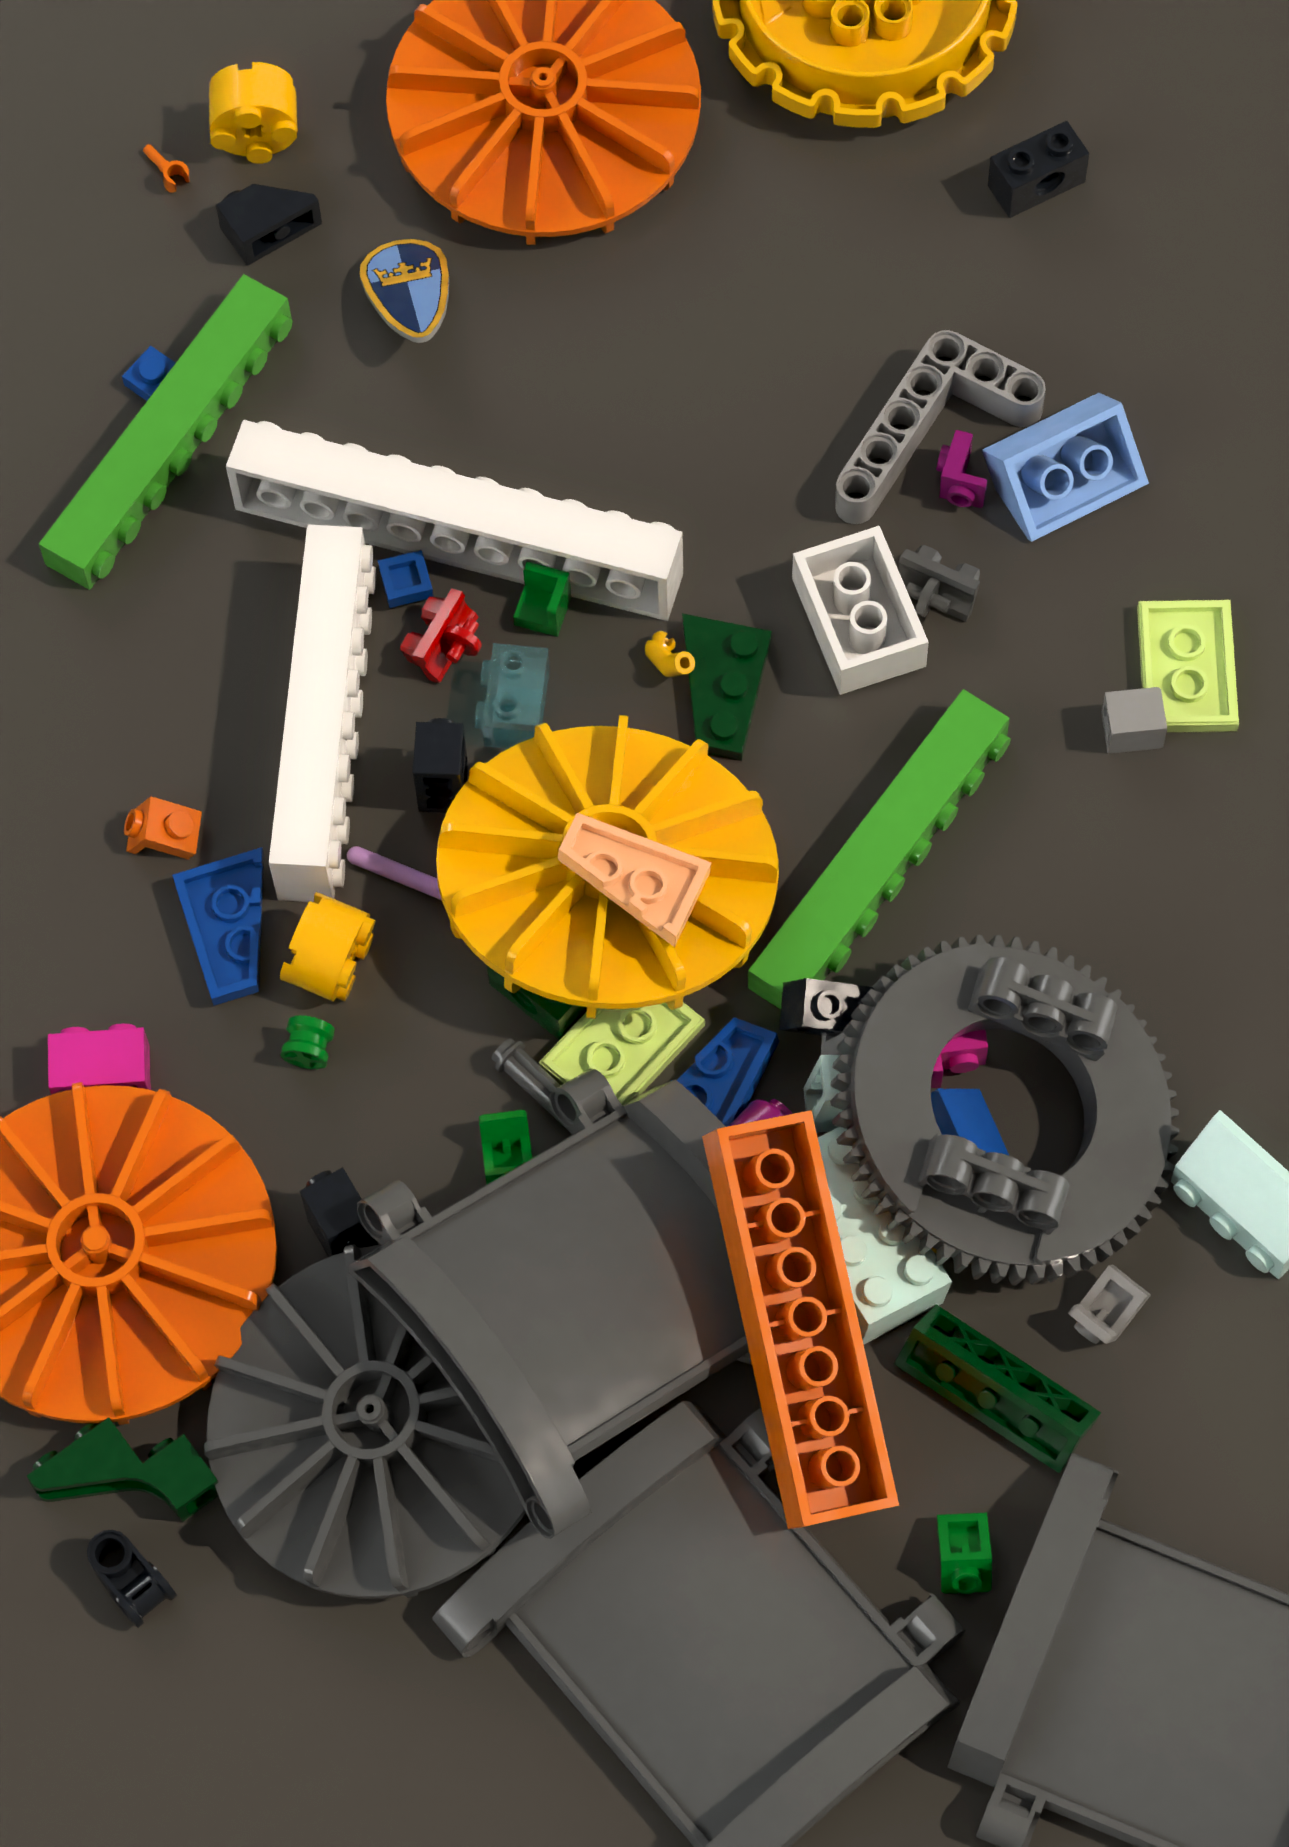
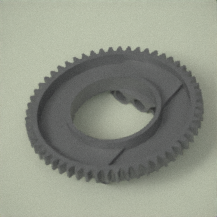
M977 935L969 944L963 936L959 937L951 946L946 940L941 941L934 950L927 946L917 955V958L913 954L909 955L901 963V966L898 964L893 966L886 974L887 977L882 976L875 983L873 989H870L861 999L863 1004H859L851 1014L854 1020H851L844 1027L843 1033L848 1037H844L837 1046V1050L843 1055H840L833 1062L832 1068L839 1071L840 1074L835 1076L830 1086L841 1092L837 1093L830 1103L831 1106L844 1111L840 1112L832 1122L835 1126L847 1128L836 1139L839 1145L852 1146V1150L843 1158L844 1163L859 1164L860 1166L851 1176L852 1181L867 1180L869 1183L861 1196L863 1199L876 1196L880 1199L873 1212L875 1215L888 1211L892 1214L887 1225L889 1230L901 1225L905 1227L902 1242L906 1244L918 1237L920 1239L918 1251L920 1255L923 1256L933 1247L936 1249L937 1265L941 1266L949 1257H953L955 1273L959 1274L968 1264H971L973 1279L977 1280L989 1269L992 1283L1000 1282L1007 1274L1011 1285L1020 1283L1025 1279V1275L1030 1284L1035 1285L1044 1278V1275L1049 1282H1054L1063 1273L1069 1278L1079 1272L1081 1268L1084 1271L1089 1270L1098 1263L1097 1260L1102 1263L1114 1254L1113 1251L1117 1252L1128 1243L1127 1239L1130 1240L1141 1231L1139 1226L1150 1220L1152 1215L1149 1211H1152L1161 1203L1162 1200L1158 1195L1169 1186V1183L1164 1178L1174 1171L1175 1167L1168 1160L1178 1152V1147L1170 1143L1179 1134V1128L1171 1125V1121L1179 1115V1110L1170 1107V1101L1177 1094L1176 1091L1167 1087V1081L1172 1077V1074L1162 1069L1161 1062L1166 1057L1164 1054L1156 1053L1153 1047L1157 1038L1147 1035L1143 1029L1147 1024L1146 1020H1138L1132 1012L1135 1006L1133 1004L1126 1005L1120 999L1122 992L1119 989L1111 993H1107L1104 990L1107 982L1106 977L1102 976L1096 981H1092L1090 979L1091 966L1087 964L1080 971L1075 970L1074 956L1069 955L1063 962L1057 961V948L1051 947L1044 955H1041L1037 941H1033L1023 950L1020 937H1014L1005 947L1001 935H995L988 943H986L982 935ZM1003 1029L1025 1035L1050 1050L1063 1063L1079 1090L1084 1110L1082 1143L1074 1162L1064 1174L1059 1176L1049 1171H1031V1168L1023 1166L1018 1159L1009 1155L996 1152L985 1153L986 1151L979 1149L970 1140L956 1135L941 1134L932 1109L931 1078L937 1058L947 1043L972 1031Z

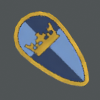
M416 239L395 240L380 245L367 254L360 264V281L368 299L385 323L400 336L416 343L430 340L440 328L447 310L450 279L445 255L439 247L430 242Z

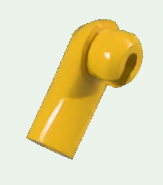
M657 631L653 634L651 640L646 641L645 655L665 677L686 675L694 670L695 660L691 653L685 651L671 652L675 648L676 643L674 638H666L668 633Z

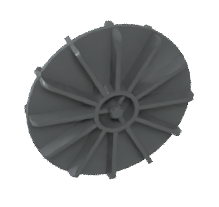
M353 1244L345 1246L343 1253L330 1256L310 1265L293 1275L279 1287L272 1283L265 1289L269 1296L262 1301L259 1310H254L240 1328L241 1347L231 1359L218 1356L214 1366L220 1371L217 1373L208 1409L207 1442L204 1443L205 1456L209 1458L211 1472L219 1482L215 1487L230 1521L249 1546L275 1569L301 1584L337 1596L360 1599L397 1596L409 1598L418 1596L419 1591L430 1589L453 1579L472 1568L487 1555L491 1558L498 1551L496 1547L512 1532L526 1512L488 1440L440 1369L396 1317L368 1289L349 1274V1264L382 1245L358 1248Z

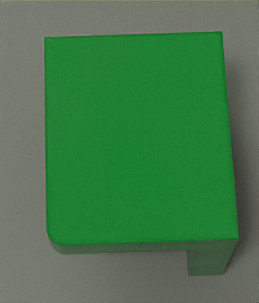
M526 562L523 570L525 586L513 616L514 625L558 637L571 601L570 573Z

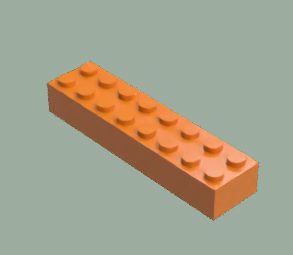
M812 1110L715 1129L702 1136L787 1527L788 1529L800 1528L899 1506Z

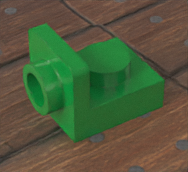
M987 1512L937 1515L942 1593L970 1594L990 1591L992 1589V1555Z

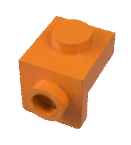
M150 796L138 807L131 809L127 815L124 825V834L128 836L126 851L137 854L147 847L189 860L196 854L202 811Z

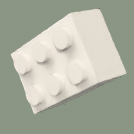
M880 526L793 553L792 580L840 695L926 667L929 642Z

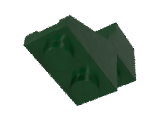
M109 1417L100 1424L89 1423L74 1436L73 1443L59 1453L54 1450L43 1455L33 1465V1471L26 1475L35 1492L46 1502L125 1491H141L152 1494L164 1501L182 1522L219 1497L215 1487L219 1483L217 1478L184 1434L175 1440L168 1438L157 1444L149 1452V1459L142 1463Z

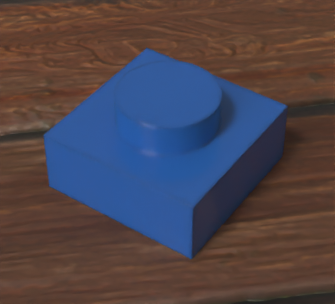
M150 345L123 374L124 386L147 401L176 363Z
M422 550L377 560L389 608L425 600L429 596H433V589Z

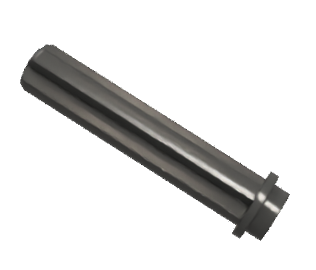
M511 1038L507 1039L492 1055L491 1059L496 1063L495 1070L499 1073L505 1071L560 1122L552 1111L549 1095L561 1085L524 1051L525 1044L522 1041L515 1042Z

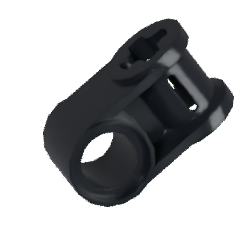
M103 1530L96 1534L89 1542L87 1557L98 1579L108 1589L115 1603L135 1627L139 1628L144 1624L143 1617L165 1599L171 1601L177 1596L157 1568L150 1561L147 1562L132 1542L120 1531ZM110 1547L122 1548L125 1551V1556L119 1565L107 1568L99 1564L100 1556L104 1550Z

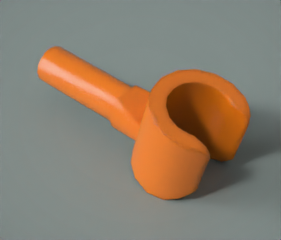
M151 144L143 148L144 154L163 173L164 187L168 192L174 193L177 191L176 183L170 178L173 175H180L187 183L190 182L189 169L185 163L178 160L169 162Z

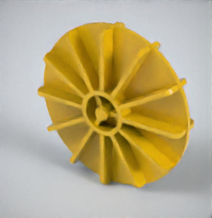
M619 715L618 727L586 726L552 732L547 723H542L535 726L533 738L510 747L487 763L476 762L469 770V779L456 794L447 810L437 843L436 872L438 888L442 903L450 919V928L454 936L462 939L487 966L504 977V988L506 990L516 993L522 987L527 991L551 1000L587 1007L586 1018L596 1019L597 1008H640L666 1002L671 1010H675L683 1006L684 996L701 990L720 979L733 968H741L748 960L750 950L761 937L770 919L775 904L779 878L776 843L770 825L762 811L763 800L757 791H748L731 772L707 755L708 744L701 739H697L689 746L664 735L628 728L629 716ZM577 813L711 862L710 874L675 947L558 860L559 848Z

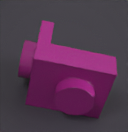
M955 430L951 446L942 445L936 471L942 472L939 498L947 499L950 503L959 507L974 506L982 508L986 498L987 480L965 474L971 457L973 434Z

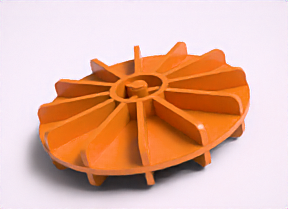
M433 0L428 5L420 4L414 11V21L404 33L395 51L388 72L386 106L392 139L404 169L413 176L431 197L451 211V219L459 224L468 220L491 230L526 236L527 245H536L537 237L573 235L601 228L605 234L614 231V222L632 214L647 204L662 190H669L674 183V176L684 163L695 139L701 111V85L698 67L686 39V31L680 22H675L668 12L655 0Z
M82 1082L72 1083L71 1090L57 1092L35 1100L13 1111L4 1118L0 1116L1 1399L38 1418L43 1416L53 1420L72 1423L99 1424L109 1417L112 1422H118L119 1425L129 1424L130 1419L146 1416L168 1408L189 1397L199 1389L205 1391L212 1385L211 1380L220 1371L214 1366L217 1357L224 1356L231 1359L241 1347L240 1328L254 1310H259L262 1301L269 1296L265 1289L273 1283L277 1254L276 1225L269 1196L253 1161L236 1138L209 1115L184 1101L172 1097L169 1091L159 1089L156 1092L130 1086L100 1085L84 1087Z

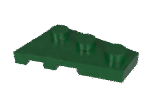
M682 613L686 652L691 653L695 660L694 670L689 673L695 741L701 739L706 742L709 755L742 761L772 640V631Z

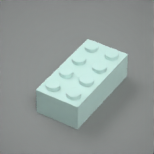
M838 1127L818 1137L862 1340L863 1344H866L931 1310L936 1304L938 1306L943 1304L952 1280L943 1266L936 1264V1255L932 1249L923 1256L918 1253L920 1245L918 1237L905 1244L902 1242L905 1232L903 1225L892 1230L887 1228L892 1216L889 1211L879 1215L874 1214L873 1210L880 1199L877 1196L863 1199L861 1194L869 1185L868 1181H852L851 1176L860 1166L859 1164L844 1163L843 1158L852 1150V1146L837 1144L836 1139L847 1130V1128Z

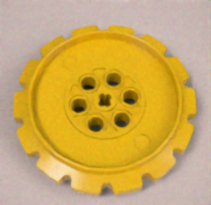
M712 0V10L718 36L722 39H731L729 41V59L752 86L771 85L773 102L809 119H813L821 112L832 115L833 123L838 126L875 128L881 126L882 118L896 116L901 123H909L938 113L945 109L946 94L953 93L960 97H965L979 86L993 70V52H1003L1008 46L1016 21L1017 1Z

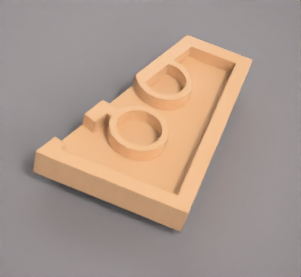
M580 813L576 814L558 852V860L673 947L676 946L711 869V862Z

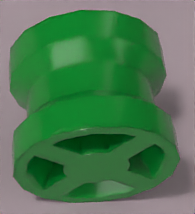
M301 1015L290 1017L287 1024V1031L290 1036L288 1042L282 1045L281 1058L301 1068H325L329 1058L326 1046L327 1043L333 1040L335 1028L330 1023L315 1017Z

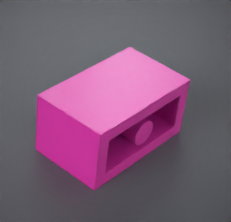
M122 1023L112 1025L108 1030L89 1031L82 1027H69L61 1030L60 1033L48 1034V1083L51 1095L71 1090L72 1083L82 1082L84 1087L114 1085L151 1090L150 1046L144 1027L137 1028L132 1024Z

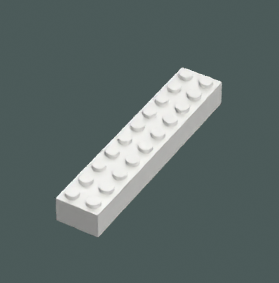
M243 420L226 464L235 510L307 528V524L363 527L366 544L405 554L422 550L424 559L524 584L523 570L526 562H532L569 572L572 597L664 621L669 619L683 577L682 531L675 530L666 523L652 522L650 524L631 519L627 514L620 511L611 510L603 512L588 508L576 500L565 499L560 501L544 497L538 491L530 488L517 490L501 486L496 481L487 477H476L474 479L458 475L443 466L427 467L412 463L409 459L400 455L384 456L368 452L364 447L357 444L348 443L341 445L325 441L317 434L310 432L298 434L282 430L279 426L267 421L255 423Z

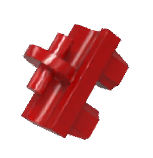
M451 588L446 598L429 596L422 608L421 615L425 624L429 626L424 635L416 632L407 633L400 645V650L407 661L419 666L430 681L440 683L452 662L457 663L462 654L477 656L482 647L481 641L474 635L479 627L478 622H476L479 617L465 603L463 591Z

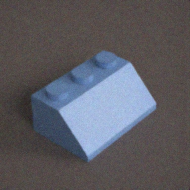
M1101 393L1094 394L982 449L997 493L1027 539L1031 542L1149 484L1122 403Z

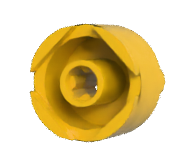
M252 62V69L238 70V64L218 71L209 82L211 145L216 149L235 155L246 156L248 161L255 164L267 163L272 159L273 154L289 147L296 140L298 133L297 96L291 75L278 66L263 62Z
M316 892L314 894V902L309 901L288 948L294 954L291 964L283 962L280 980L328 1000L334 1001L337 998L345 1002L356 978V975H353L357 964L354 961L355 957L362 960L365 959L374 938L372 930L375 920L370 918V913Z

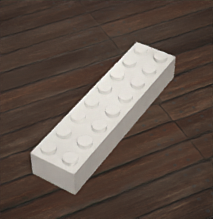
M307 524L269 856V867L279 901L314 902V894L316 892L334 899L335 887L343 888L345 860L341 859V844L347 845L349 841L350 818L346 816V802L353 801L354 774H350L351 759L357 760L359 748V734L355 732V717L361 718L363 711V690H359L360 676H366L368 652L364 648V635H370L372 626V608L368 607L369 594H374L376 589V567L372 566L373 547L372 545H365L363 527Z

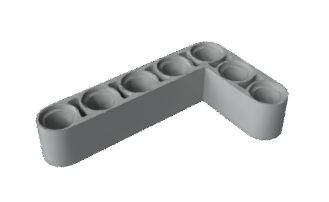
M942 330L934 333L928 339L839 474L836 481L835 509L839 518L850 524H861L868 521L874 515L951 395L1011 425L1029 427L1037 423L1043 413L1046 388L1042 377L1036 372L957 332ZM939 357H950V358H952L953 360H952V361H946V362H945V361L939 360L938 358H939ZM980 376H986L993 380L984 382L978 380L977 378ZM926 390L932 394L922 396L915 392ZM1026 396L1032 400L1023 402L1016 399V397ZM896 424H904L910 428L905 430H899L894 428L893 426ZM874 458H881L886 460L887 462L884 464H875L872 463L870 460ZM858 492L863 494L865 497L860 499H853L847 495L850 493Z

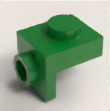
M525 1110L479 1116L487 1185L532 1159L527 1112Z

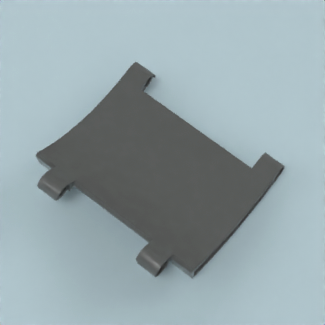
M589 1069L557 1087L549 1095L553 1113L563 1126L574 1133L573 1135L439 1213L431 1216L425 1206L420 1208L411 1190L399 1180L391 1182L357 1203V1213L363 1227L382 1246L349 1264V1274L368 1289L396 1317L440 1369L488 1440L510 1479L532 1525L545 1538H553L593 1512L592 1509L590 1510L587 1496L573 1469L576 1460L749 1352L702 1136L713 1130L726 1126L676 1079L656 1086L622 1106L609 1082L601 1072L596 1069Z
M682 1401L617 1448L579 1479L589 1501L590 1510L592 1509L593 1511L592 1513L551 1539L542 1536L530 1521L440 1607L432 1620L464 1658H469L479 1652L507 1626L693 1847H790L884 1764L960 1704V1701L928 1665L950 1649L963 1636L966 1630L933 1593L907 1618L899 1617L891 1624L806 1526L788 1529L781 1498L762 1478L775 1469L762 1408L752 1413L726 1437L696 1402Z
M1072 1452L1004 1617L947 1766L951 1770L995 1787L976 1837L999 1847H1028L1042 1809L1045 1808L1137 1847H1289V1594L1102 1519L1119 1472Z

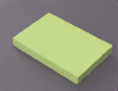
M1231 600L1139 601L1137 614L1142 688L1159 687L1161 689L1167 732L1237 731L1239 717Z
M666 1002L640 1008H597L596 1019L586 1018L585 1013L539 1061V1065L560 1085L589 1069H596L607 1079L615 1096L623 1106L640 1096L705 1026V1019L684 1002L682 1007L671 1010Z

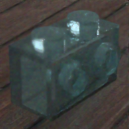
M493 643L491 660L484 659L481 669V687H487L486 700L477 701L475 713V729H482L484 746L509 749L520 742L534 737L535 726L542 724L544 719L550 674L548 648Z

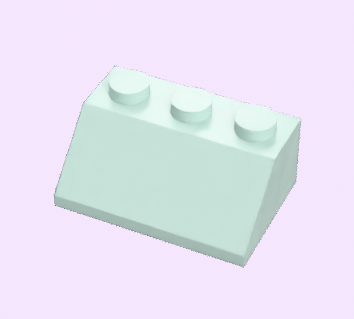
M1219 1110L1175 1165L1171 1182L1174 1184L1173 1189L1177 1196L1188 1206L1195 1207L1197 1205L1210 1217L1209 1222L1219 1235L1227 1240L1233 1238L1246 1250V1257L1254 1267L1263 1273L1269 1271L1279 1280L1289 1270V1171Z

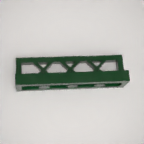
M937 1304L913 1327L894 1363L1058 1473L1068 1464L1072 1452L1074 1453L1081 1439L1093 1427L1101 1414L1099 1410ZM937 1325L953 1337L945 1336L944 1334L933 1328V1326ZM977 1355H979V1356H984L985 1358H987L988 1360H990V1361L993 1362L994 1364H988V1363H986L985 1361H983L982 1359H980ZM1019 1383H1025L1033 1388L1035 1392L1027 1390ZM1061 1410H1066L1080 1419V1423L1062 1413Z

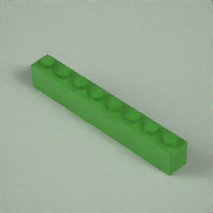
M245 274L242 275L40 541L39 547L46 566L88 590L93 587L99 578L103 579L109 574L117 553L124 544H130L136 538L141 527V521L150 509L155 510L160 506L165 498L169 484L176 475L181 476L187 470L192 460V454L199 444L207 442L212 437L217 427V420L226 408L231 409L236 405L242 394L244 384L252 374L257 375L263 369L267 361L268 352L277 341L282 342L289 334L293 321L287 297Z
M965 689L960 692L748 970V989L781 1010L784 982L804 978L824 980L831 970L838 973L843 968L852 952L849 946L858 935L865 937L876 923L879 916L876 910L885 899L889 902L894 900L905 883L903 875L910 865L919 866L923 862L932 846L929 840L938 828L945 831L950 826L959 809L956 807L957 803L964 794L969 797L972 796L980 786L985 775L982 772L984 767L991 759L997 762L1005 753L1011 741V738L1007 736L1010 720L1008 716Z

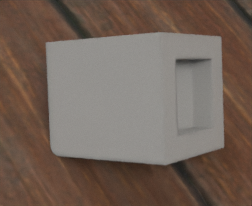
M1159 687L1105 692L1101 714L1108 754L1163 748L1167 733V723L1162 693Z

